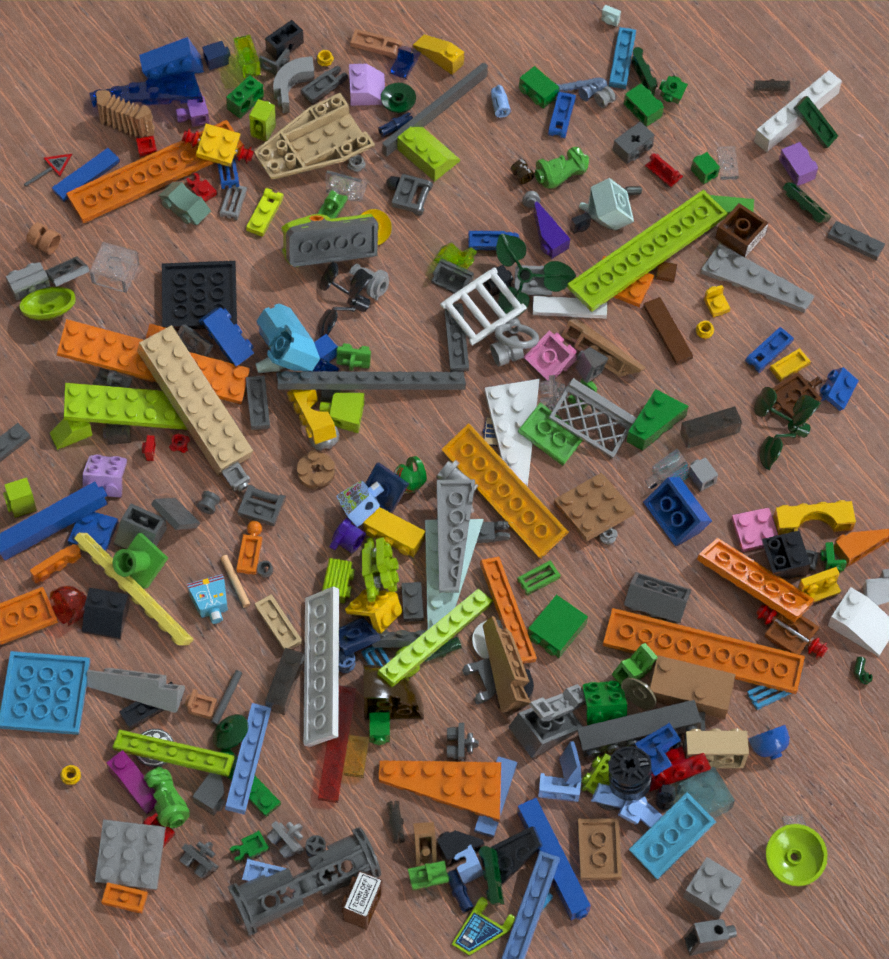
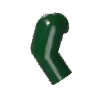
M857 657L853 674L861 684L867 685L872 682L873 676L864 670L866 659L864 657Z

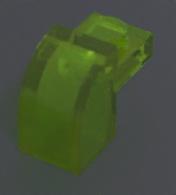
M451 242L440 248L434 261L438 264L442 258L467 270L474 262V256L477 251L472 247L461 251Z

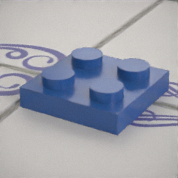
M97 512L87 515L75 522L68 539V544L78 545V542L74 539L78 533H88L107 552L119 523L118 518Z

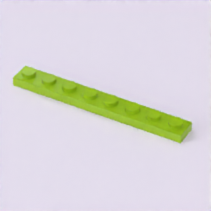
M477 589L384 665L377 674L393 687L490 607L493 600Z

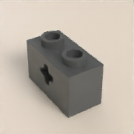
M639 122L614 140L613 151L628 164L632 160H637L640 154L644 151H649L653 147L655 135L643 123Z

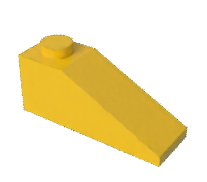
M424 34L413 44V48L451 75L464 65V51L451 42Z

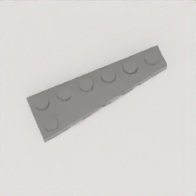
M721 244L718 245L701 269V274L719 281L725 280L738 288L741 286L753 294H762L769 300L779 302L782 305L804 313L814 300V295Z
M475 479L437 480L439 593H459Z

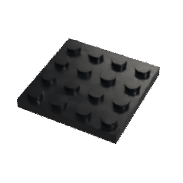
M236 261L162 263V327L168 328L172 325L174 330H179L182 325L186 324L191 329H206L198 321L215 308L220 307L226 309L232 317L230 318L231 322L234 325L237 324Z

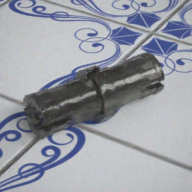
M754 80L755 84H753L754 91H770V93H774V91H790V80Z
M390 801L386 804L389 814L388 826L391 827L392 842L398 844L397 841L399 840L400 844L406 841L403 831L404 819L401 818L399 801H394L395 804H393V801Z

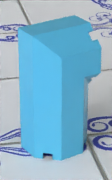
M279 303L274 305V308H265L257 319V325L260 335L271 350H268L267 355L272 363L293 371H312L320 357L312 338L292 309Z

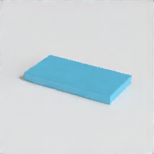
M686 792L629 851L658 880L716 821Z

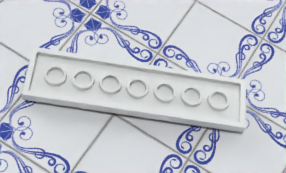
M336 587L328 588L305 598L304 745L307 747L338 737L339 589Z

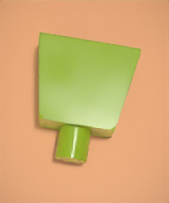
M334 393L332 403L321 402L319 412H328L336 427L359 433L364 407V393Z

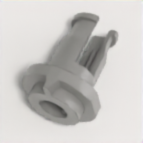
M355 264L349 273L354 275L357 270L364 269L371 274L373 278L364 288L367 289L369 297L378 300L379 296H382L388 289V273L383 270L373 272L367 268L360 267V264Z
M456 460L453 463L448 461L436 477L439 480L470 479L457 469L460 463ZM475 484L474 492L477 489L478 484Z

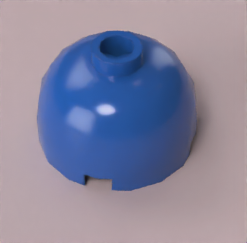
M786 725L748 738L751 748L758 756L763 758L770 757L771 760L781 757V752L788 748L790 742Z

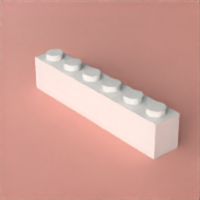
M827 71L756 130L754 142L766 152L771 150L803 123L793 108L804 96H808L815 106L820 109L839 93L842 80L831 71Z

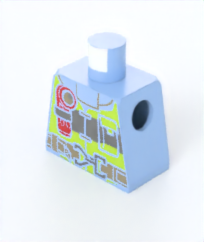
M360 481L336 497L346 515L358 527L379 508L380 504L376 496L382 493L384 489L378 482L368 487L363 481Z

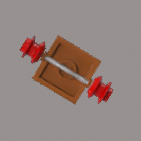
M762 604L756 613L758 615L757 620L763 618L765 625L773 623L764 637L783 650L800 655L807 646L808 654L812 652L816 654L815 659L818 657L823 658L829 648L826 647L827 642L821 644L820 637L812 641L820 627L803 615L796 622H793L781 613L779 616H776L777 611L769 609L767 604Z

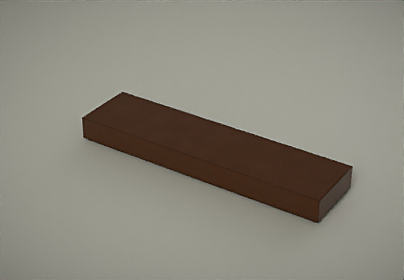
M661 297L645 302L643 307L675 364L693 359L691 350Z

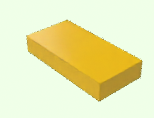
M799 348L772 364L769 369L782 382L809 366L811 361Z

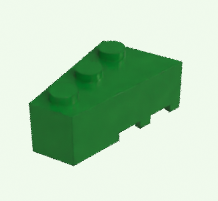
M655 389L628 431L626 442L642 451L659 439L663 433L672 429L677 422L686 418L689 406Z

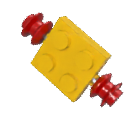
M207 123L202 137L200 136L199 138L198 130L192 133L190 128L188 131H184L182 141L185 142L184 146L190 143L192 148H194L197 143L199 144L196 157L231 167L234 155L237 154L238 162L244 159L247 164L248 161H252L254 151L251 150L252 147L245 149L244 144L239 149L237 148L240 133Z

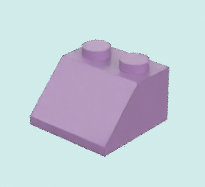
M349 64L351 106L383 105L381 93L385 88L384 73L368 64Z

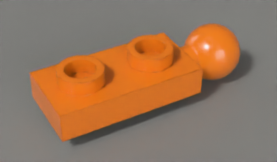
M251 521L247 525L249 535L243 534L237 573L256 575L263 541L262 537L258 536L262 532V525L258 521Z

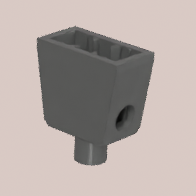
M723 919L694 923L683 937L689 956L722 948L730 938L737 936L734 925L726 926Z

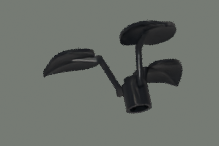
M329 263L328 268L321 277L320 288L326 291L332 284L348 294V304L350 307L327 309L319 322L320 337L325 334L329 335L337 321L338 310L354 312L356 309L363 313L367 311L370 299L359 295L361 290L373 278L366 270H357L350 282L351 288L348 291L334 282L338 275L337 263Z

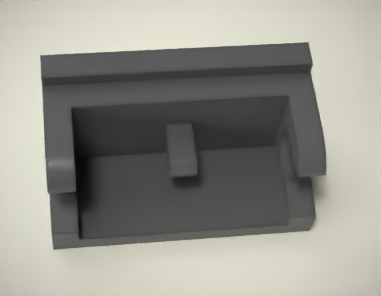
M441 258L433 272L434 277L431 283L456 293L473 281L474 273Z

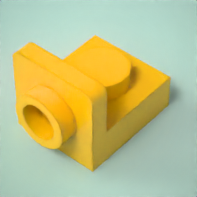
M723 285L712 286L705 292L704 301L712 317L730 312V306L723 295Z

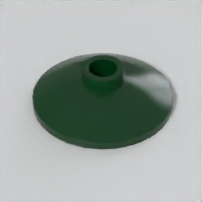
M392 83L383 89L381 102L387 110L403 113L415 105L416 93L411 86L405 83Z
M239 714L230 715L223 719L213 732V743L215 746L222 750L237 746L247 735L249 728L247 719Z

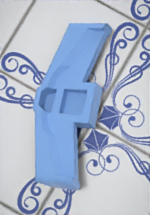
M601 783L598 784L591 799L592 802L621 808L618 816L635 825L641 820L651 828L663 816L647 802L645 796L638 800H623L613 794L608 785Z

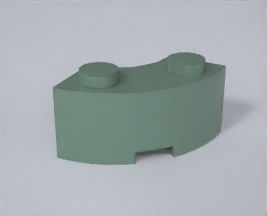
M172 182L158 195L162 200V205L166 209L172 210L186 224L198 225L211 212L203 198L192 193L183 182Z

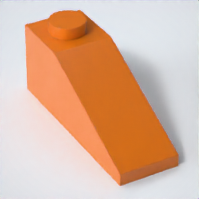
M889 529L851 532L846 536L843 534L835 540L834 552L840 560H846L847 568L888 543Z

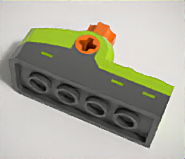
M313 214L290 221L281 227L283 232L282 254L294 267L377 256L378 222L371 214L333 219L326 215Z

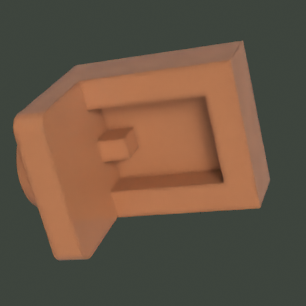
M193 689L191 695H187L185 702L188 714L212 720L217 699L198 694V691Z

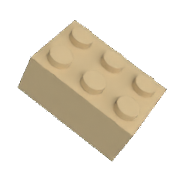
M691 729L686 731L682 744L686 759L705 753L711 768H744L749 755L747 731H742L741 729H731L730 731H721V729H711L709 731Z

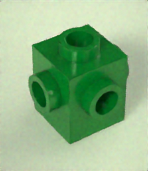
M668 76L666 80H662L658 88L661 90L659 96L666 102L679 104L688 84L682 82L677 76Z

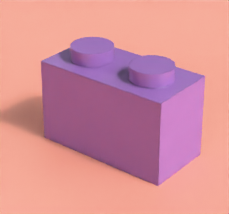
M800 142L781 149L779 161L797 186L815 179L818 166L815 161H812L808 150Z

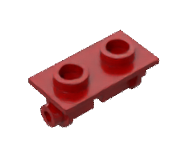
M652 153L649 157L651 160L645 164L650 171L670 187L683 178V175L659 157L658 153Z

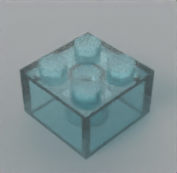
M715 766L680 783L677 789V794L680 798L688 792L712 818L731 810L735 802Z

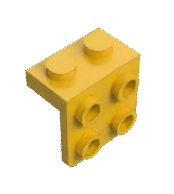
M365 589L345 608L347 614L370 616L373 628L378 633H382L402 613L397 593L386 590L379 591V595L375 596V601L369 602Z

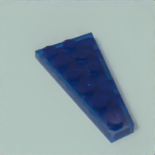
M182 72L173 76L166 75L159 79H148L144 82H132L125 86H113L110 89H105L110 92L111 97L115 94L116 99L120 97V101L124 99L125 103L130 101V105L132 102H141L142 105L170 104L176 100L181 101V103H188V100H197V103L203 102V96L194 72ZM102 89L89 93L93 107H97L96 92Z

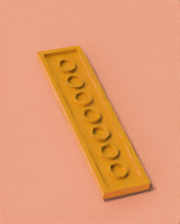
M468 423L441 449L452 462L456 460L460 463L458 468L464 475L470 479H475V484H478V491L539 558L545 556L569 533L471 424Z

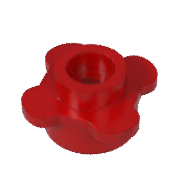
M174 434L169 449L186 453L190 438L183 434Z

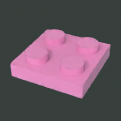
M769 508L732 515L731 519L742 552L764 548L762 539L778 535Z

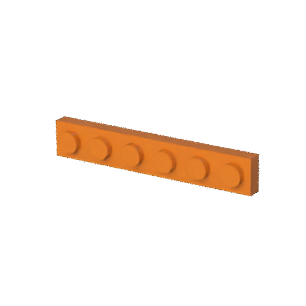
M500 557L482 559L480 566L503 629L507 628L512 633L522 663L535 662L537 657Z

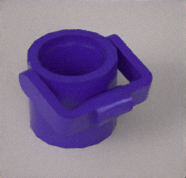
M346 517L334 532L329 548L336 550L338 546H341L353 554L361 546L366 533L353 525L352 521Z

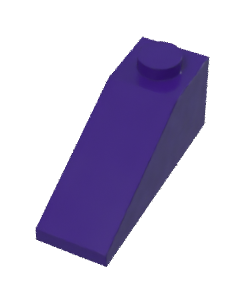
M538 201L535 202L534 217L541 250L553 259L569 249L570 238Z

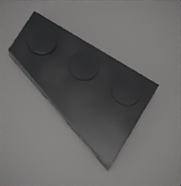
M534 826L491 846L497 852L502 886L543 846ZM480 856L482 863L485 867L484 858Z

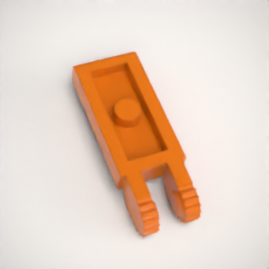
M76 544L68 546L31 568L30 574L33 582L36 584L40 581H45L55 571L64 569L68 563L74 564L77 560L79 561L81 557L79 546Z

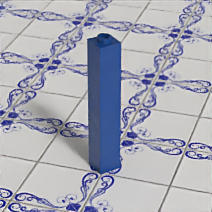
M94 481L1 532L0 555L4 561L106 506L108 503L105 497L108 495L103 486L98 487Z
M537 798L518 805L517 814L524 828L527 829L534 826L543 846L537 851V854L539 855V852L542 851L560 858L552 884L570 920L575 918L580 920L586 917L591 905Z

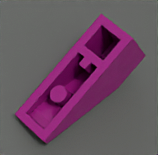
M122 750L107 762L108 771L147 815L155 809L154 807L157 803L153 796L155 790L149 788L143 778V774Z

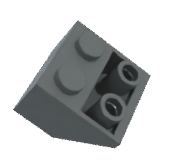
M131 503L121 519L114 545L122 549H128L137 534L142 533L157 547L167 530L166 520Z

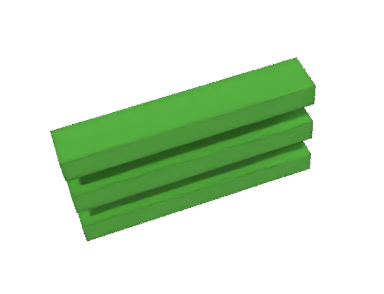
M550 560L517 577V581L528 596L560 579L561 575ZM549 567L551 568L549 571L540 574L532 580L525 583V580H527L528 578L546 570Z

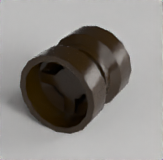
M524 159L516 161L510 168L513 175L517 176V181L521 185L530 182L535 176L534 172L528 168V164Z

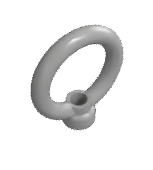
M516 317L506 324L499 326L495 331L497 340L511 348L528 349L536 346L539 342L538 333L532 328L522 325ZM505 331H509L512 334L523 332L532 339L524 342L514 341L506 338L502 333Z

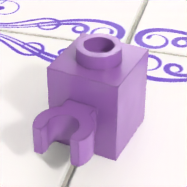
M204 96L186 100L187 109L180 108L176 110L178 122L190 119L192 127L206 125V123L210 124Z

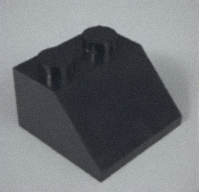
M89 587L84 606L82 633L121 639L130 606L128 594Z

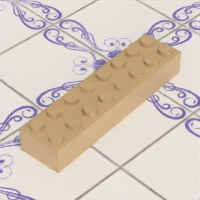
M172 325L139 342L137 352L217 476L221 475L223 470L236 462L240 464L249 459L253 452L251 446Z

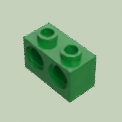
M249 75L226 96L227 110L241 119L255 106L258 99L261 100L264 97L263 84Z

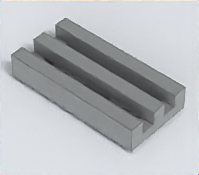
M232 185V188H229L228 186L220 211L221 217L225 215L227 218L231 219V217H234L235 220H238L247 193V187ZM236 189L229 211H226L232 190ZM241 190L242 192H241V195H240V198H239V201H238L236 210H235V212H233L234 207H235V204H236V201H237V198H238L239 191Z

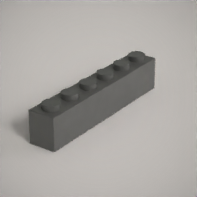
M695 700L577 728L583 757L593 758L603 752L614 753L623 747H637L635 743L668 723L672 725L677 735L686 733V731L691 729H701V720Z

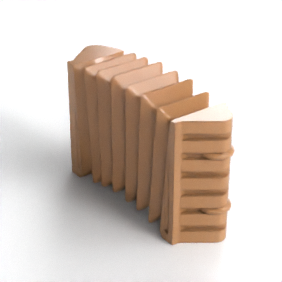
M107 90L96 92L97 107L102 125L105 122L107 127L112 124L113 130L116 127L119 132L123 129L124 134L129 131L130 136L134 133L136 138L138 135L140 138L155 134L153 116L151 115V110L146 105H142L140 108L134 102L130 105V101L125 103L124 99L120 101V97L116 99L115 94L111 97L110 92Z

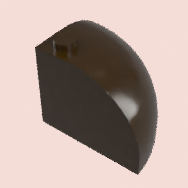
M363 665L364 720H370V713H390V720L424 719L421 695L416 686L406 676L392 687L377 674L383 666Z

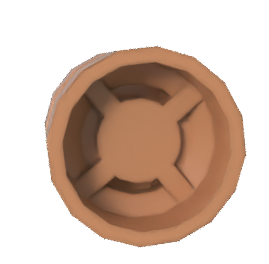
M36 222L30 228L26 241L51 255L57 250L61 242V234L48 229L47 226L40 222Z

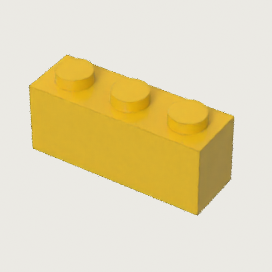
M380 507L363 522V531L367 536L377 539L384 537L385 542H388L390 546L398 549L401 554L406 556L409 555L414 558L425 540L424 530Z

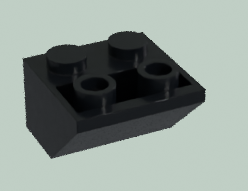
M800 531L762 539L773 575L789 579L809 575L811 564Z

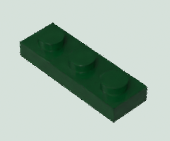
M804 96L793 108L823 148H829L839 136L808 96Z
M786 182L783 186L786 195L792 200L795 199L801 209L809 211L812 214L811 217L816 222H828L832 216L794 182Z

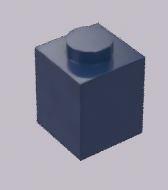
M223 41L202 47L203 58L209 71L229 64L231 53L228 46H224Z

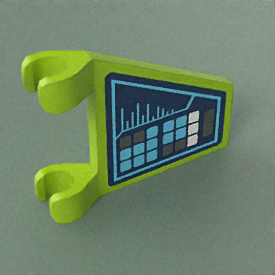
M480 897L474 910L452 942V945L470 956L508 933L512 929L516 917L511 914L508 915L503 926H500L482 914L488 905V900Z

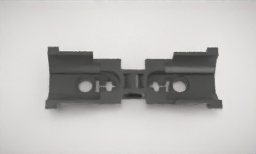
M359 826L351 830L352 835L327 845L328 850L309 858L308 862L311 869L292 876L289 868L267 878L265 875H261L239 886L236 883L227 886L244 921L248 937L257 933L258 927L303 906V898L320 890L322 895L325 896L340 888L350 886L353 876L357 877L359 871L374 877L381 876L377 857L362 828ZM345 860H349L352 864L349 872L341 870V863ZM334 865H336L337 871L341 874L340 876L337 873L331 874L330 880L322 878L326 869L329 872L335 870ZM287 887L294 889L292 897L283 896L281 897L283 902L280 903V898L276 892L279 891V894H284L287 892ZM268 895H273L276 899L275 905L272 907H267L264 904V900Z

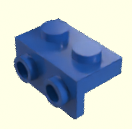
M842 367L829 372L828 379L825 385L821 387L819 394L822 398L821 401H829L839 411L845 409L859 382L857 378Z

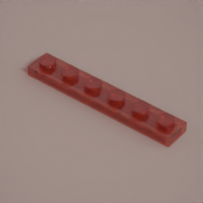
M338 685V737L327 741L318 794L319 801L334 803L339 801L357 691L355 687Z

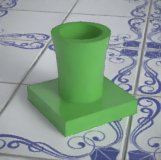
M138 533L128 549H121L115 553L112 564L118 575L122 577L131 576L145 589L150 586L168 560V557L145 535Z

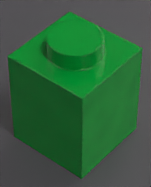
M708 152L694 157L691 171L703 185L718 177L720 166Z
M370 713V743L376 745L390 743V713Z

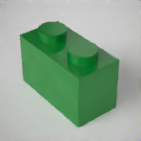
M533 66L519 77L520 91L529 96L541 108H546L557 99L559 86L537 67Z
M642 84L625 93L623 104L646 127L662 117L664 109L662 102L656 99L651 91Z

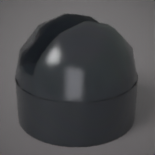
M389 177L386 180L387 188L396 191L400 177Z

